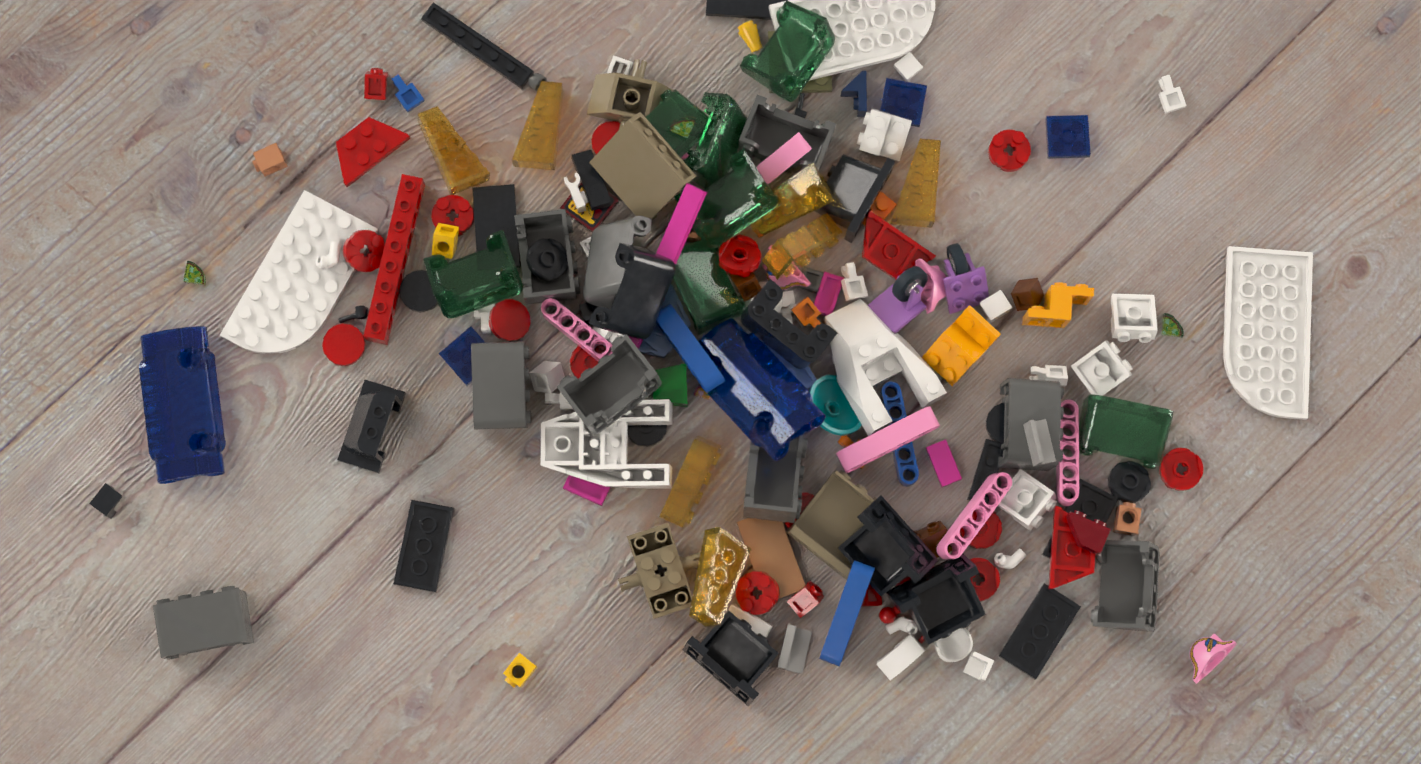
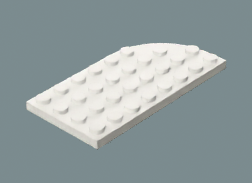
M788 0L769 5L770 15L791 85L894 60L909 53L923 40L931 26L935 11V0Z
M304 190L220 336L241 348L261 354L288 352L311 340L328 320L356 271L344 259L343 246L345 241L352 233L358 230H371L375 233H378L379 230ZM332 242L342 244L339 262L327 270H322L316 265V259L319 256L322 257L329 254ZM367 245L360 249V253L366 254L368 250Z
M1229 246L1226 259L1223 360L1230 383L1246 403L1260 412L1274 417L1306 420L1308 419L1313 253Z

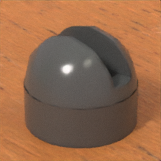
M533 73V78L529 77L528 83L535 91H540L545 86L547 78L542 74Z

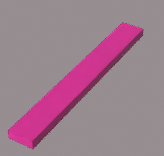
M688 183L685 185L656 252L671 259L675 265L707 194L706 191ZM629 337L639 349L643 339Z

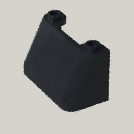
M619 243L615 260L620 267L626 269L611 309L606 307L595 309L589 324L622 335L627 334L629 337L646 339L653 331L676 267L671 259L649 249Z

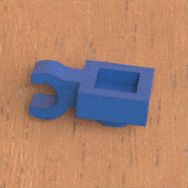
M399 74L392 78L394 85L399 90L395 96L407 113L424 102V98L413 83L406 86Z

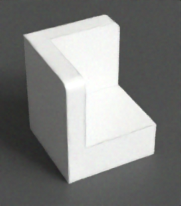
M1001 290L980 302L981 308L988 317L986 321L989 323L1002 317L1012 309V306Z
M543 361L529 372L534 391L552 393L565 377L561 362Z
M975 651L971 652L963 673L977 680L985 681L994 660Z

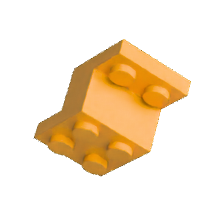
M1063 282L1054 283L1045 293L1044 307L1032 306V308H1029L1022 318V325L1065 328L1071 321L1072 304L1087 305L1094 297V288H1088L1087 284H1076L1074 287L1067 286V283Z
M969 305L957 320L933 343L922 356V359L953 386L1001 334Z

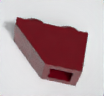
M1075 510L1074 513L1070 511L1066 515V520L1077 546L1096 555L1100 554L1111 529L1107 528V524L1100 520L1094 519V521L1087 519V515Z

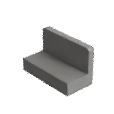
M1033 419L1023 424L1033 467L1056 462L1046 419L1038 421Z
M787 625L777 668L799 674L803 672L812 635L811 631Z

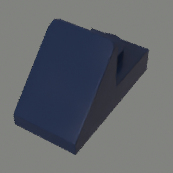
M861 71L841 91L840 95L841 97H857L853 98V110H857V117H865L867 112L866 71Z

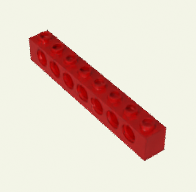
M405 174L401 175L363 337L366 341L388 345L400 294L399 289L404 277L425 189L423 178Z

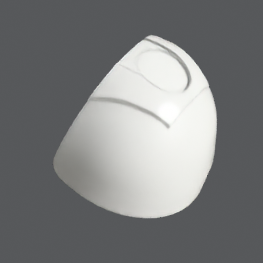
M960 628L952 632L949 637L935 641L934 645L939 657L943 661L957 662L964 659L971 652L973 640L966 628Z

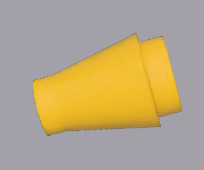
M753 20L737 27L739 30L738 34L752 53L763 48L757 24H754Z

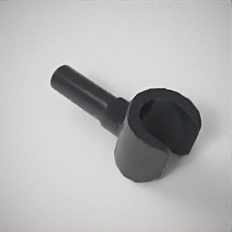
M800 93L798 105L794 115L806 118L807 112L802 110L804 93Z
M356 306L355 313L339 318V323L352 319H366L368 308Z

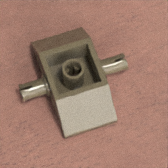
M635 59L631 76L620 73L596 74L587 115L620 122V129L630 118L641 112L656 130L669 131L677 92L657 81L644 79L647 66L646 61L642 60L639 68L640 59ZM631 98L635 99V102L630 103L629 101L631 100Z
M668 523L627 536L637 571L635 574L618 578L622 592L637 586L643 587L654 619L695 606L685 573L688 569L704 565L701 552L683 558L679 556ZM658 567L667 569V571L664 572V577H661L659 574H655V572L658 571Z

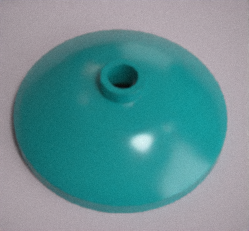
M837 375L823 376L816 380L809 389L808 407L817 424L827 432L840 436L850 435L857 431L862 424L836 379Z

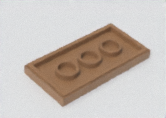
M752 518L737 522L753 570L766 572L772 579H775L779 586V599L801 590L805 583L783 522Z

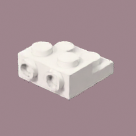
M872 109L871 113L866 112L863 124L867 126L864 133L860 132L857 144L860 145L859 150L900 161L912 120Z
M1112 294V338H1118L1120 342L1139 339L1140 342L1147 343L1154 340L1158 331L1154 295Z
M1104 341L1071 365L1095 400H1098L1132 376L1130 372L1133 369L1126 359L1121 360L1118 356L1120 350L1114 342Z
M1020 469L1013 477L1012 486L998 507L1031 531L1033 527L1038 528L1042 524L1044 519L1042 516L1046 511L1050 512L1054 509L1057 497L1054 491Z

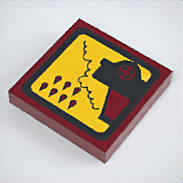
M580 183V185H579L578 188H579V191L582 192V191H584V190H583L582 185H581V183ZM608 192L612 201L611 206L591 211L589 203H586V211L578 213L570 194L560 207V210L565 209L567 215H571V218L593 232L603 223L619 202V199Z

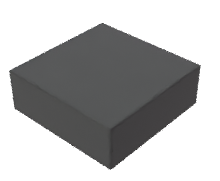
M804 266L802 273L811 284L808 287L798 286V288L817 294L824 272Z

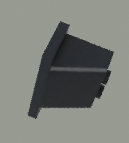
M843 154L838 164L831 166L827 174L830 177L827 183H822L817 191L819 197L815 202L813 211L846 228L844 240L852 243L877 195L891 175L895 161L887 158L881 169Z
M364 380L337 460L379 474L386 455L385 452L379 451V447L391 411L400 413L406 392Z
M882 495L857 516L863 526L838 547L851 565H853L855 560L875 568L870 585L880 597L907 575L915 583L918 582L938 562L937 557Z
M964 554L959 558L948 559L934 566L916 583L910 579L886 592L889 600L902 614L909 610L923 639L928 645L941 638L949 637L952 632L960 628H966L971 622L986 615L970 580L971 577L979 574L976 565Z
M728 611L701 643L692 636L682 650L744 704L749 706L759 695L751 686L779 653L768 644L769 641L760 633L757 635L752 631V626L746 620H740Z

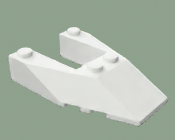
M861 299L824 317L825 324L838 333L830 343L837 382L868 436L889 426L892 422L891 417L874 390V386L902 372L922 409L939 401L947 393L937 375L915 349L900 334H894Z
M669 399L643 400L596 435L590 432L576 412L542 422L541 466L605 487L672 488V466L670 464H627L628 425H672L673 403Z

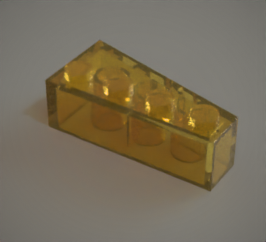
M541 81L512 158L514 167L555 170L564 91L562 83Z
M437 106L418 113V124L450 195L489 181L490 172L481 164L479 158L470 150L464 139L459 136L453 125Z
M920 138L890 224L932 228L935 222L941 140Z
M813 162L744 210L752 230L760 238L833 202L834 198L826 180Z
M826 213L811 221L807 226L800 227L795 233H789L785 239H778L764 256L762 262L777 280L784 275L789 277L796 271V267H804L811 261V257L814 256L816 259L825 252V248L831 249L838 244V238L843 232Z
M699 435L694 438L659 517L682 528L686 523L690 524L695 514L692 512L694 504L698 505L703 496L701 489L704 484L708 485L712 476L710 470L713 465H717L721 456L719 453L721 445Z
M721 527L704 531L689 614L690 617L705 627L721 625L751 551V548Z

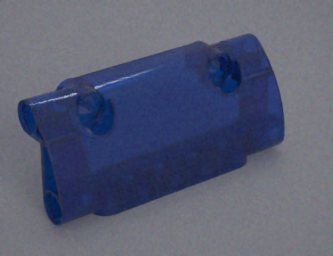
M733 318L720 323L698 341L725 379V382L707 394L756 446L762 447L774 461L781 460L786 456L792 440L812 431L824 422L826 415L813 403L808 389L754 333L748 334Z
M207 327L176 328L140 336L143 360L139 364L148 449L151 459L155 461L158 484L173 483L197 476L225 474L223 454L220 452L225 449L226 440L215 355L207 348L209 347Z

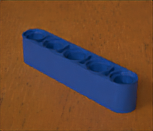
M669 303L661 308L656 324L705 392L708 393L725 382L719 369L673 306Z
M887 382L880 392L881 402L889 416L891 409H898L900 411L899 418L891 417V425L907 417L900 386L895 382ZM887 388L894 389L896 396L893 398L888 397L885 394V390ZM910 442L892 451L899 483L906 487L912 486L919 477L913 443ZM906 450L909 453V459L902 460L898 452ZM911 471L914 479L911 481L905 480L903 472Z
M854 560L819 659L840 667L874 573V567Z

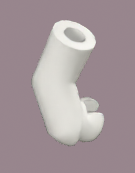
M332 242L329 254L322 257L319 256L316 259V265L322 270H327L339 262L342 244Z
M1020 548L1012 556L997 553L994 557V562L999 568L1013 569L1026 557V554Z
M899 617L893 623L885 625L889 635L898 630L912 635L918 632V627L914 620L906 617Z

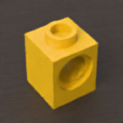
M438 223L433 234L432 255L444 259L453 258L457 249L459 227Z
M519 653L503 672L507 676L505 681L513 688L517 685L522 688L538 667ZM517 666H523L525 669V674L521 678H515L513 675V670Z

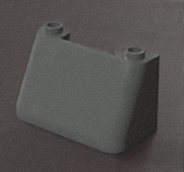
M635 216L602 224L593 230L583 288V296L588 303L611 309L626 271L615 260L619 243L632 245L636 236H646L650 232L652 219L644 216Z
M1106 540L1102 552L1098 555L1095 554V558H1098V561L1101 563L1099 606H1095V609L1091 610L1090 614L1093 626L1154 632L1157 615L1159 547L1149 541Z

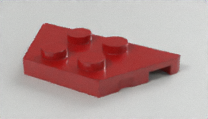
M371 117L362 121L336 141L345 186L348 187L411 139L410 136Z
M868 211L865 222L862 258L897 280V277L904 271L916 266V260L923 259L927 263L936 257L932 252L873 212Z
M1054 506L1048 589H1054L1093 574L1095 568V554L1077 546L1066 520L1068 513L1059 506Z

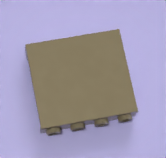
M641 112L630 118L589 162L636 216H644L652 220L685 187L686 183L689 184L696 177L693 171Z
M836 470L828 477L802 511L799 519L795 520V523L792 524L786 533L847 580L852 565L838 547L863 526L857 516L877 498L874 497L872 499L866 494L868 491L860 484L854 485L849 481L851 477L842 470L840 472Z

